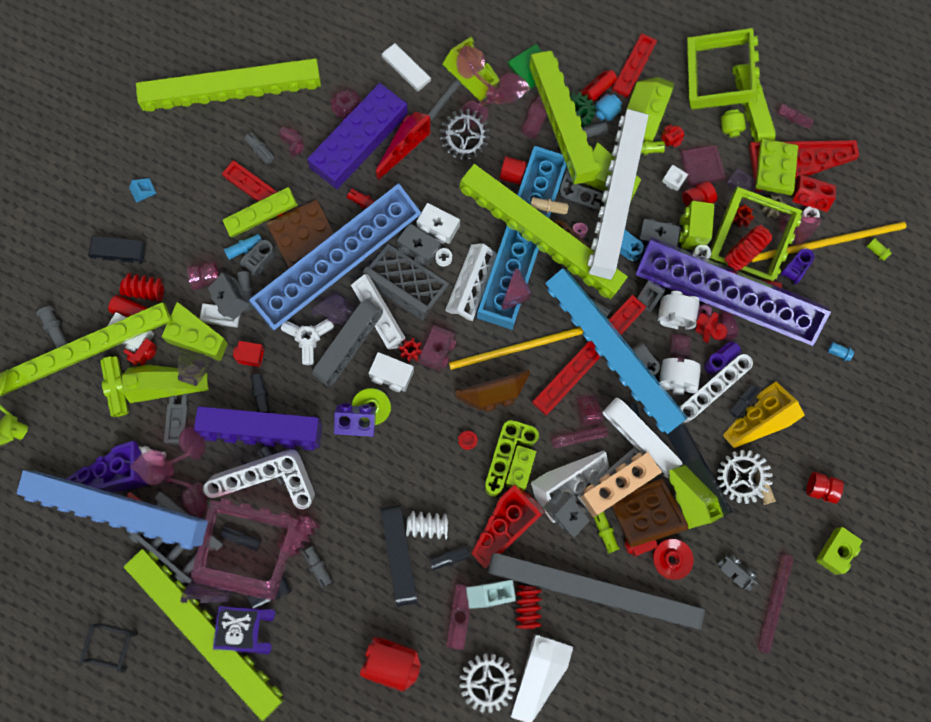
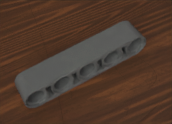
M364 299L317 363L312 375L327 387L334 384L380 320L383 310L369 299Z

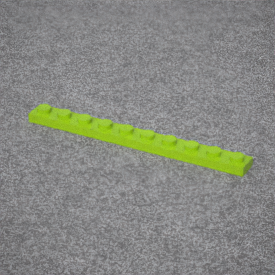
M163 302L9 369L10 371L7 374L5 386L0 396L171 322L172 319L166 304Z

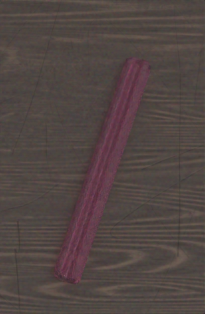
M782 555L758 646L760 652L767 654L770 653L794 561V558L789 555Z

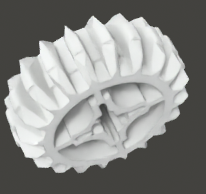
M740 450V456L733 452L734 459L726 456L728 464L725 462L720 463L725 469H718V472L723 473V476L717 477V480H724V483H721L719 487H727L723 494L727 495L731 492L730 500L737 496V503H741L742 498H744L745 504H749V497H751L753 502H757L755 495L764 498L761 491L769 492V489L764 487L765 484L772 485V482L767 481L766 478L773 477V474L766 473L771 467L769 465L763 467L766 459L758 461L760 458L758 453L752 458V451H748L747 456H745L744 450ZM740 461H751L755 465L748 469H742L737 463ZM733 467V470L736 473V478L732 481L733 483L731 484L729 480V474ZM757 470H759L761 474V480L758 487L756 486V483L753 480V477L755 473H757ZM741 472L749 474V482L740 479ZM746 484L753 491L740 493L735 489Z
M483 654V661H480L479 656H475L477 663L474 665L469 660L468 663L472 668L470 670L467 667L463 668L468 673L467 676L460 675L462 680H466V683L460 684V688H467L461 694L462 696L470 695L466 700L467 704L472 700L475 701L472 706L473 709H476L478 704H480V712H484L485 706H488L489 713H492V706L495 705L497 711H499L500 706L498 703L502 702L504 706H507L504 698H513L508 693V690L515 691V687L509 686L510 683L516 682L515 678H509L514 671L509 670L506 672L505 669L509 667V663L501 666L503 658L500 657L495 662L494 654L491 655L490 660H487V654ZM489 665L499 668L504 678H493ZM483 666L482 678L471 681L473 673ZM486 672L488 677H490V681L493 679L494 682H497L490 685L489 694L488 690L485 689L486 686L478 684L485 682ZM504 685L500 696L492 700L493 689ZM471 688L484 689L486 701L477 698Z

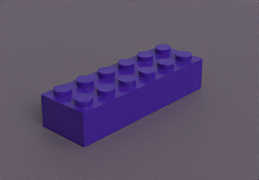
M379 83L309 156L307 161L310 169L335 189H338L408 115L407 103Z
M198 407L194 431L200 437H203L205 441L216 442V439H224L226 443L235 444L236 440L244 441L243 444L255 445L256 442L263 443V446L275 447V444H281L283 448L295 449V446H302L303 450L314 451L315 448H320L323 425L319 418Z

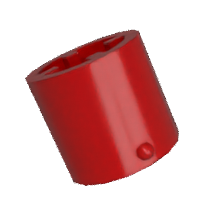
M506 156L500 180L521 185L527 162Z

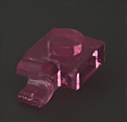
M674 334L671 336L669 354L675 355L674 358H678L677 362H684V357L690 355L691 337Z

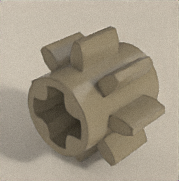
M771 195L769 197V199L786 204V202H783V200L781 199V196L774 197L773 195ZM766 206L762 209V211L766 212L767 217L774 216L775 219L779 214H783Z

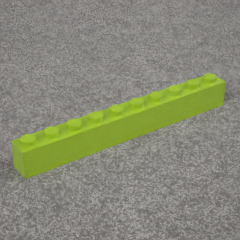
M317 59L136 83L138 103L142 110L148 112L158 108L171 109L174 106L180 105L188 107L194 103L208 104L210 101L216 100L224 102L231 98L244 99L246 96L253 95L260 97L267 93L296 92L299 89H315L321 86Z
M474 164L461 179L459 188L464 195L471 196L479 206L487 208L494 217L506 222L510 229L517 230L525 240L532 241L540 251L547 252L555 262L566 266L570 273L578 275L586 285L593 286L601 296L611 299L628 276L617 268L611 280L589 274L590 266H587L590 254L593 255L594 251Z
M142 549L124 568L262 721L265 720L284 701L281 698L283 693L278 687L274 686L272 688L267 682L269 680L268 676L262 670L258 672L253 667L255 662L248 655L244 657L240 651L213 650L216 625L211 621L213 616L206 609L202 611L198 606L199 600L191 594L189 596L184 591L186 586L179 580L175 581L172 578L173 572L165 564L162 566L157 561L159 558L151 551Z

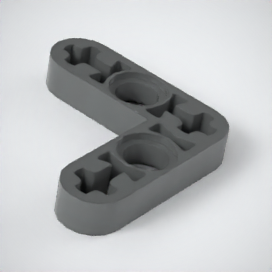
M567 168L560 188L561 197L600 211V203L594 202V205H591L594 195L597 196L595 200L601 201L603 193L579 186V184L576 186L572 184L571 191L573 194L565 195L563 189L568 188L569 182L573 183ZM583 192L590 194L591 198L588 202H583L580 199V195Z

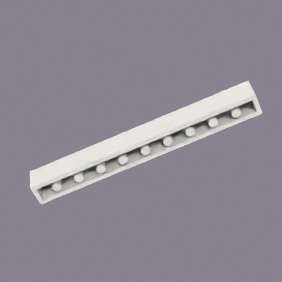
M627 109L625 116L620 118L618 126L621 127V131L618 130L615 138L618 144L614 146L612 156H615V158L611 160L608 170L611 171V176H607L605 186L608 189L604 191L602 202L605 203L604 207L601 206L598 214L601 221L597 222L595 228L597 239H593L591 249L594 252L593 255L590 254L587 266H590L589 274L611 280L616 272L648 120L647 114Z

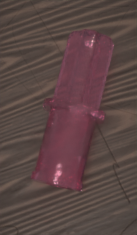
M785 104L781 106L777 114L790 120L791 123L796 122L806 128H810L814 122L813 119L799 113L800 110L796 111Z

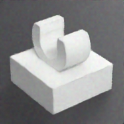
M672 165L662 182L670 189L678 191L688 174Z

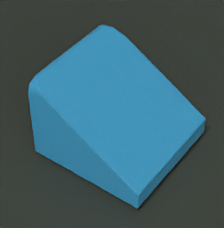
M150 178L131 181L129 188L136 202L156 194Z

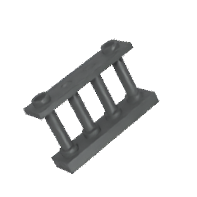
M159 492L155 497L158 501L157 506L190 515L164 492ZM206 529L203 539L205 540L204 546L182 569L173 562L185 549L180 547V543L166 556L158 549L163 543L161 537L155 538L151 543L142 535L144 532L133 533L127 531L129 533L128 537L133 542L143 544L176 572L174 576L180 582H187L188 584L193 580L189 574L207 553L214 549L219 551L224 545Z

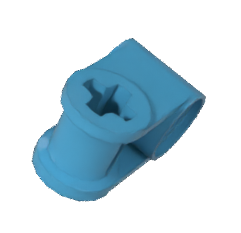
M624 230L620 254L630 261H636L643 252V243L632 236L627 230Z

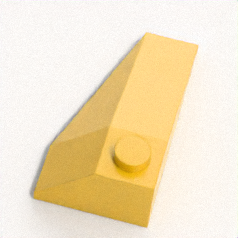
M774 382L757 395L759 401L754 407H748L746 409L747 415L744 418L736 419L723 434V437L733 448L787 428L805 416L798 401L779 383Z

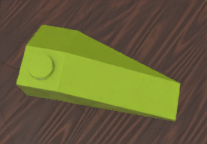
M142 365L130 367L122 375V392L129 403L209 390L208 373L206 371Z

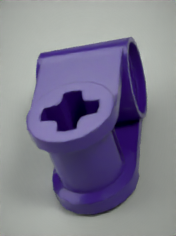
M801 249L786 265L780 275H785L793 281L794 285H797L814 261V253L810 249ZM800 256L804 257L806 262H803Z

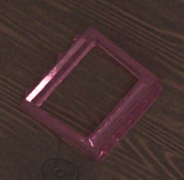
M221 499L220 502L210 500L205 519L208 521L202 546L198 547L191 575L193 580L197 583L275 601L299 525L298 520L292 519L290 514L283 512L279 515L272 514V511L266 508H260L259 511L254 510L252 506L241 503L240 506L232 505V501L228 499ZM218 513L288 528L277 564L269 582L205 568L213 526Z

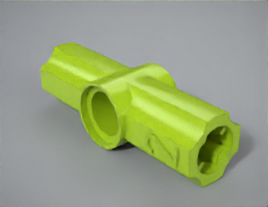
M106 357L100 360L104 378L102 389L108 399L111 417L124 416L129 413L127 398L122 392L120 361L118 357Z

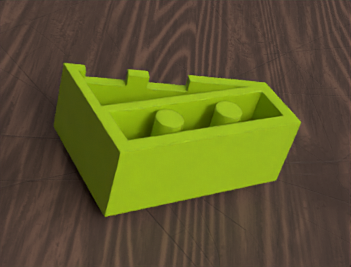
M470 37L451 49L443 65L476 98L482 101L491 94L500 80L489 63L485 64L481 58V51L475 49L472 44L474 41Z

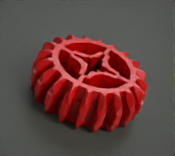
M762 225L756 226L735 244L725 256L724 261L735 271L742 269L772 240L770 231Z

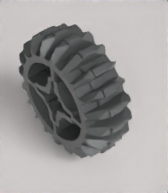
M459 109L458 116L453 111L452 115L454 118L452 119L450 116H447L446 119L450 122L442 123L443 126L447 127L446 130L440 129V132L446 134V136H441L440 139L447 140L442 145L443 147L449 145L450 147L447 149V152L450 153L454 150V157L459 152L460 159H463L465 153L467 159H470L471 152L476 157V149L480 152L483 151L480 145L487 146V143L483 142V138L489 139V136L484 135V132H488L489 128L483 129L482 126L486 125L487 122L483 121L480 123L479 121L483 116L479 115L475 118L476 111H473L470 115V109H466L465 114H463L462 109ZM464 118L460 129H451L456 121ZM469 119L477 125L479 133H474L470 130ZM464 129H467L466 132L473 134V136H466L465 139H462L463 136L456 134V132H464ZM450 135H455L460 139V149L452 143ZM469 139H478L473 147L465 149Z

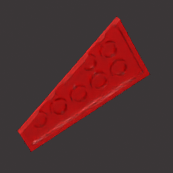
M856 140L783 142L798 145L795 180L799 179L800 175L809 176L857 160L859 157ZM751 142L749 145L755 186L760 142ZM756 189V193L761 192V191H764V190Z

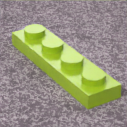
M288 187L223 219L229 236L234 237L298 206L291 189Z

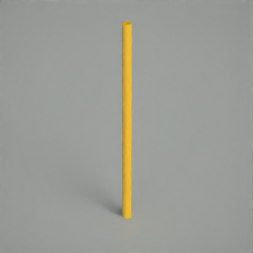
M900 222L787 247L786 251H788V254H793L804 248L811 250L906 229V223ZM776 250L759 253L751 263L773 258Z
M581 327L449 362L450 369L453 370L581 335L584 331Z

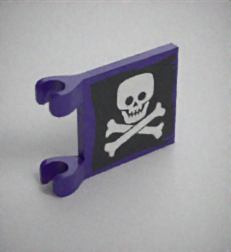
M219 606L213 650L270 654L271 644L257 643L259 620L273 621L275 611L270 609L256 610Z

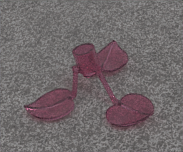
M464 46L457 57L458 72L466 79L475 75L489 89L487 90V101H481L479 104L475 101L467 102L462 107L463 114H465L466 109H470V115L473 111H476L475 118L479 115L483 116L479 121L481 123L486 121L488 117V109L482 105H491L493 102L496 104H502L503 102L511 104L519 100L524 93L530 90L527 82L514 73H507L501 77V87L490 85L477 73L484 68V54L477 48ZM469 119L470 130L474 132L478 127Z
M190 426L183 429L179 435L180 448L185 452L183 455L165 463V457L160 451L151 450L138 457L131 465V468L150 485L159 484L164 479L165 482L186 486L188 489L184 490L182 494L183 503L194 517L201 518L207 509L208 496L204 493V485L195 483L192 486L190 483L171 478L174 473V468L171 464L186 458L188 455L193 460L199 459L205 451L204 438L194 431L195 426Z

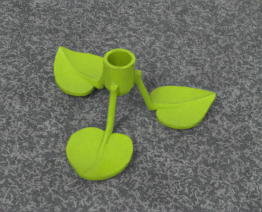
M8 369L0 374V395L3 392L7 374L10 371ZM0 405V410L6 414L0 421V445L14 440L13 437L19 440L23 439L27 433L28 426L18 422L17 417Z

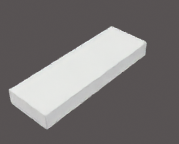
M393 44L382 53V57L417 91L431 81V78L396 44Z

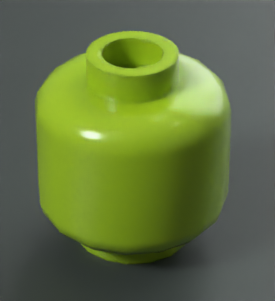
M739 110L726 111L725 115L721 117L722 133L729 134L730 138L740 136V132L746 129L744 114L739 112Z

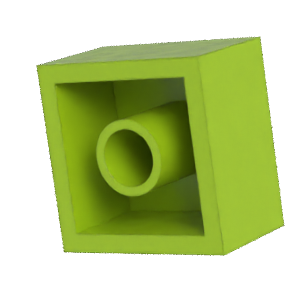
M692 201L685 208L684 215L681 214L679 225L682 226V231L679 232L678 237L681 249L695 250L698 245H707L712 239L714 204Z

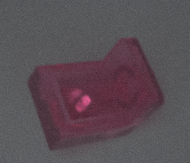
M282 127L279 131L280 138L291 145L289 148L290 155L295 158L297 154H301L304 148L302 136L298 135L293 129Z

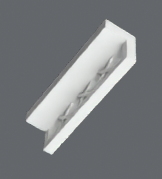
M485 244L471 245L445 309L448 313L460 314L470 321H473L497 253ZM486 253L491 256L488 264L485 262ZM482 269L483 278L479 280L478 273ZM473 286H476L477 293L473 297L471 290ZM468 302L471 308L469 314L464 311L466 303Z
M364 274L351 286L360 302L364 299H369L383 310V314L375 328L387 349H398L399 346H403L401 341L405 339V336L370 276Z

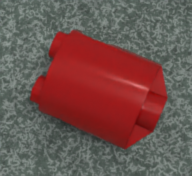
M374 637L368 647L367 659L362 666L360 676L404 692V690L416 682L421 668L417 650L380 637Z

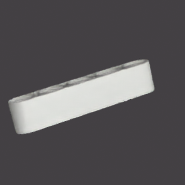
M745 354L739 355L704 385L698 393H695L681 405L682 411L687 409L690 412V417L684 423L694 419L749 371L753 365L751 357ZM738 361L744 364V369L738 365ZM724 374H729L731 376V380H727ZM711 385L717 387V393L712 391ZM697 397H701L704 400V405L698 403Z
M615 398L603 411V415L642 455L649 452L666 478H669V470L682 465L681 460L622 400Z

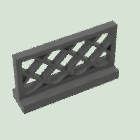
M387 244L372 264L362 271V276L364 274L370 276L378 292L422 321L449 286L448 282L390 244ZM388 251L394 253L396 259L386 260V253ZM400 263H409L411 269L401 271ZM397 264L398 271L388 272L387 265ZM384 265L385 273H377L373 269L376 266ZM423 272L426 274V280L416 281L415 273ZM412 274L413 281L403 282L402 275ZM399 275L401 283H392L389 280V276ZM438 282L442 285L440 290L432 291L430 283ZM427 284L429 291L419 292L417 285ZM414 285L416 293L409 294L405 291L404 286ZM430 295L431 302L428 305L421 302V296Z

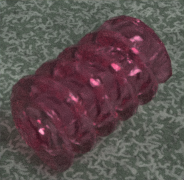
M298 515L299 523L292 522L295 529L288 528L289 536H281L284 543L278 541L276 543L279 548L292 558H294L293 554L300 555L298 547L305 548L303 541H311L308 534L315 536L313 528H321L306 515L304 517Z

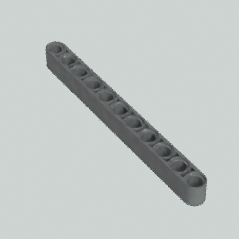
M496 553L491 555L488 574L677 625L692 627L696 630H702L705 609Z

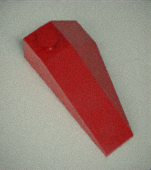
M414 112L403 120L376 169V178L378 180L430 135L429 115Z
M513 485L499 499L472 555L486 568L490 563L492 553L501 554L546 511L532 496L517 485Z

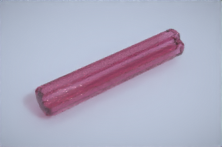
M606 426L553 437L551 444L553 448H559L607 437L608 431Z

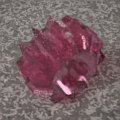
M348 88L346 92L340 89V94L334 93V98L331 99L332 112L336 113L337 118L342 116L344 120L361 102L356 92L350 93Z

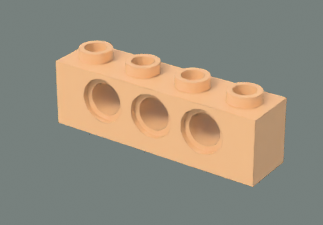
M640 452L631 458L633 461L627 466L623 463L615 469L617 473L612 476L608 473L599 479L601 482L599 485L594 487L591 484L583 490L585 494L580 498L593 517L662 473L649 452L644 455ZM632 468L639 470V477H635L632 474ZM616 478L623 481V488L616 485ZM600 489L607 491L608 497L606 499L600 496Z

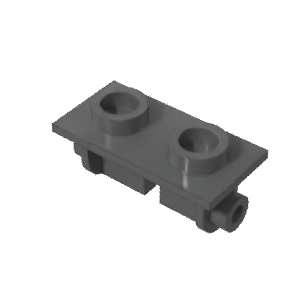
M726 552V559L718 561L719 569L731 578L734 573L737 574L733 581L743 590L750 591L754 587L753 582L758 585L757 574L749 567L745 569L740 564L741 560L736 555H729Z

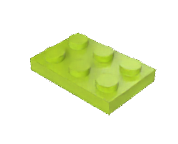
M766 139L761 140L755 189L787 195L793 194L798 145Z

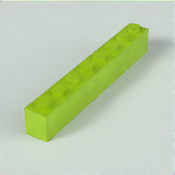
M552 51L531 54L529 68L572 182L575 185L593 181L596 178L597 172H599V165L593 158L592 147L587 143L586 132L582 130L581 119L575 112V104L570 99L569 88L564 84V76L559 71L558 60L556 57L554 58Z

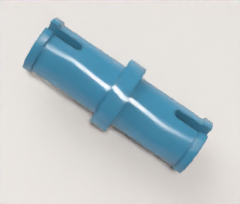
M256 234L244 241L242 239L239 240V243L224 249L227 258L230 260L242 253H249L248 251L253 249L261 241L259 234Z

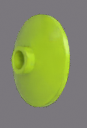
M367 388L358 392L353 399L352 406L369 405V402H374L376 404L374 406L376 407V425L384 422L391 411V403L388 396L375 388ZM366 417L361 418V420L364 422L370 421Z

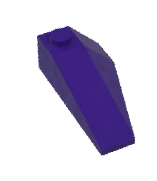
M132 441L115 446L111 449L112 452L104 457H98L95 463L89 467L81 468L66 478V480L107 492L132 490L149 485V466L137 443Z

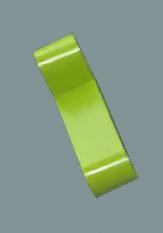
M511 420L504 423L484 489L488 495L497 496L500 494L516 443L528 447L533 446L539 438L536 428ZM507 427H513L516 433L514 435H509L506 433L505 429ZM527 432L532 433L534 440H526L524 434ZM507 445L510 448V452L507 454L502 453L500 446ZM501 463L505 470L501 473L497 472L494 469V465ZM497 477L496 486L499 489L496 488L495 491H492L491 486H488V484L492 485L494 478Z

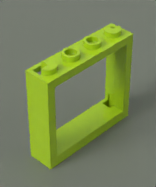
M753 28L688 38L689 99L691 109L757 101V94H760V83H756V78H760L759 67H755V62H759V56L754 46H758V37L754 36ZM749 43L751 90L698 97L697 51Z
M737 187L734 189L710 249L711 256L709 259L727 265L724 261L725 258L720 257L719 253L741 199L750 200L790 215L767 274L747 266L740 269V271L764 280L774 281L781 272L779 268L781 262H784L787 258L788 251L786 249L795 238L793 233L795 227H798L801 223L802 216L800 215L802 210Z

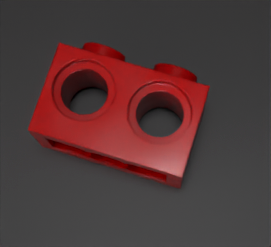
M800 175L794 186L792 202L828 212L836 199V185Z

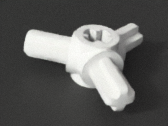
M326 319L314 327L312 325H302L299 327L289 321H285L281 326L283 332L295 337V341L299 342V347L302 348L303 365H312L314 363L313 348L316 347V342L320 340V336L334 328L330 319ZM306 334L311 337L309 340L304 337Z

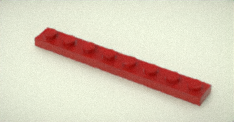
M632 295L609 319V322L622 335L646 309V306ZM592 340L580 350L532 402L545 416L552 411L602 357L594 349L596 345Z

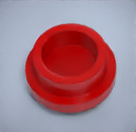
M463 431L458 437L460 447L465 450H471L477 445V436L472 431Z

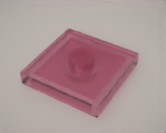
M717 145L681 152L685 172L688 174L689 186H695L704 181L712 183L725 180L726 176Z

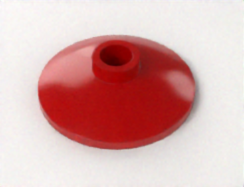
M668 539L661 542L653 555L656 570L660 575L670 580H678L687 576L694 563L691 549L684 542L677 539ZM670 556H673L675 558V562L673 564L670 563L668 560Z

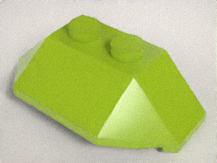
M656 77L639 81L635 86L627 109L648 115L643 140L653 142L674 87V83Z

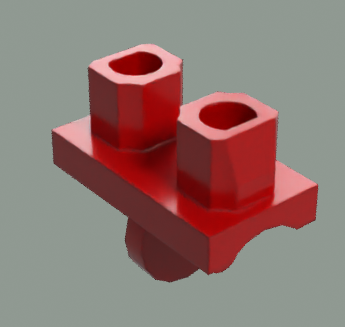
M713 312L712 316L701 313L695 332L703 335V341L708 343L710 335L716 340L726 337L727 328L725 325L718 323L719 314Z

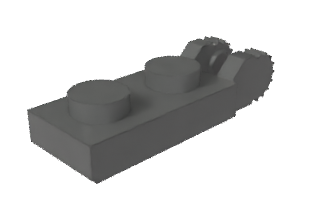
M182 394L181 405L176 404L178 395L170 396L169 404H167L164 444L186 445L189 394Z

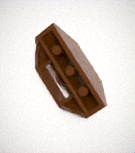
M530 370L456 390L455 397L479 411L484 410L485 412L493 411L496 409L495 406L502 404L503 407L511 406L517 400L528 380Z

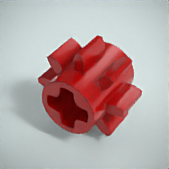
M672 124L664 128L661 136L666 146L673 145L674 148L679 146L684 137L682 128L680 126L673 127Z
M746 204L742 207L738 206L732 223H736L738 228L741 225L748 227L750 221L755 217L752 215L753 209L747 207Z
M414 338L408 342L404 339V347L399 346V350L403 351L400 355L401 359L406 357L408 363H410L411 359L418 361L417 355L423 354V351L418 349L421 347V343L416 344ZM410 347L414 348V351H412V353H408Z

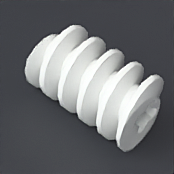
M412 511L410 517H408L406 536L412 531L413 537H416L418 532H420L421 537L424 538L428 532L431 539L434 533H436L437 539H440L442 534H444L447 540V515L444 514L442 519H440L439 514L436 513L432 519L429 512L426 518H424L422 512L416 517L415 512Z

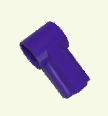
M732 341L727 343L705 362L704 368L706 372L711 375L718 374L742 353L740 347ZM712 361L716 362L718 364V367H715L712 364Z

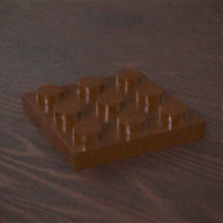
M317 200L266 222L289 268L334 234Z
M663 479L640 486L611 506L631 548L688 529V524Z

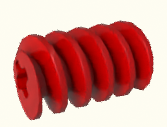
M127 273L126 278H123L121 281L119 292L121 296H134L137 299L142 298L143 300L149 298L150 301L156 300L161 302L164 296V285L161 278H158L155 283L152 276L147 281L146 275H143L140 280L139 274H135L132 279V274Z
M517 586L522 591L517 592L516 595L522 597V599L517 600L516 604L522 607L516 609V612L520 613L521 616L515 618V620L521 622V625L515 626V628L535 629L541 626V623L536 621V619L541 618V614L536 611L542 609V606L536 604V602L542 601V598L536 596V594L541 593L542 589L533 586Z

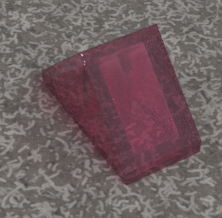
M784 216L779 225V230L782 233L790 216ZM802 217L800 225L796 226L793 232L795 234L793 241L801 245L808 239L821 222L820 217Z
M515 268L503 301V310H507L530 299L531 292L519 269Z
M596 396L576 397L580 426L600 424L604 416Z

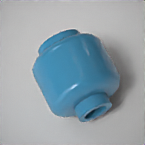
M606 94L596 103L595 108L597 111L595 114L601 121L604 119L611 121L621 112L622 103L614 94Z

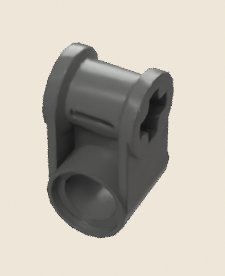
M261 240L242 258L240 265L249 269L252 275L257 277L274 259L275 249L269 241ZM264 249H270L268 253L262 254Z
M640 342L632 350L647 368L651 367L653 369L650 372L655 377L659 372L660 364L647 347Z

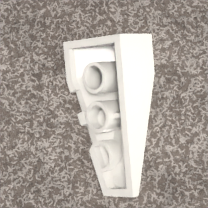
M601 451L554 469L531 482L535 499L543 508L558 490L565 494L569 492L576 498L589 483L592 484L609 468L606 452ZM546 511L545 513L547 514L549 519L554 523L555 521Z
M538 635L533 636L512 711V718L524 722H532L568 668L573 650L572 646Z

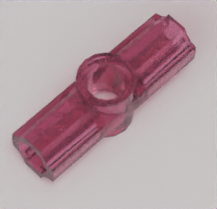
M540 94L536 102L532 103L528 118L522 129V133L529 138H536L542 124L545 123L546 116H548Z
M456 584L446 645L448 648L464 650L470 614L466 588L470 586ZM457 611L465 613L466 619L464 622L457 623L455 621L454 615Z

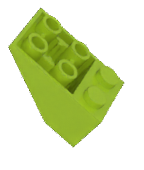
M686 465L669 470V480L675 488L676 501L681 505L682 514L688 524V529L709 524L724 517L718 498Z

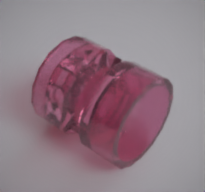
M215 261L204 263L202 267L198 264L187 266L188 279L192 290L203 289L205 285L209 287L219 276Z

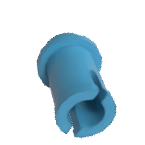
M835 342L830 344L827 353L843 358V361H850L854 355L851 347L846 348Z

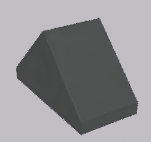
M648 280L637 299L646 306L647 311L651 312L666 288Z

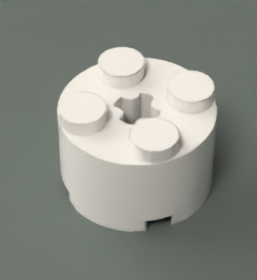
M672 291L671 295L663 296L660 302L658 321H660L661 325L678 329V326H685V330L695 328L699 298L685 296L680 291Z
M667 358L662 361L659 383L665 390H673L672 393L677 395H684V392L698 393L701 371L699 363L684 359V362H677L678 358Z

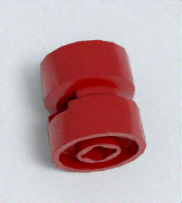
M704 181L696 185L695 188L684 191L682 199L686 207L692 201L713 204L717 201V193L709 181Z
M813 472L808 479L806 495L816 499L822 497L826 502L837 504L843 493V480L835 477L827 479L825 474Z

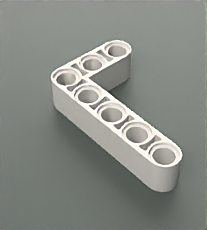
M292 449L214 474L203 488L204 493L208 497L216 498L283 476L292 501L297 508H308L315 495L301 457L297 451ZM285 458H290L294 464H288ZM266 464L272 465L275 470L268 469ZM248 471H253L256 476H251ZM293 476L299 477L301 482L294 481ZM230 477L236 478L237 483L231 481ZM212 483L217 484L219 489L214 488ZM300 495H306L308 497V500L302 499Z

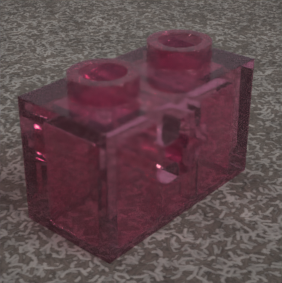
M434 325L419 357V364L438 372L441 371L442 367L446 368L449 357H447L449 350L453 351L457 342L454 340L455 333ZM439 346L442 347V350H440L438 353L435 352Z

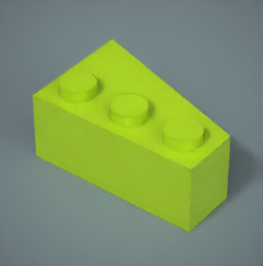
M597 143L593 151V158L598 162L599 172H597L595 180L584 183L601 191H607L608 187L605 186L608 175L611 176V171H608L609 165L615 157ZM637 175L635 177L631 201L641 181V179Z
M177 302L171 314L172 321L167 323L162 338L172 345L221 361L228 343L222 336Z

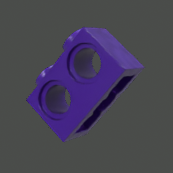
M348 403L337 405L334 417V434L374 437L376 407H371L370 405L352 406ZM341 416H347L350 420H343ZM366 417L370 421L364 422L361 420V418Z

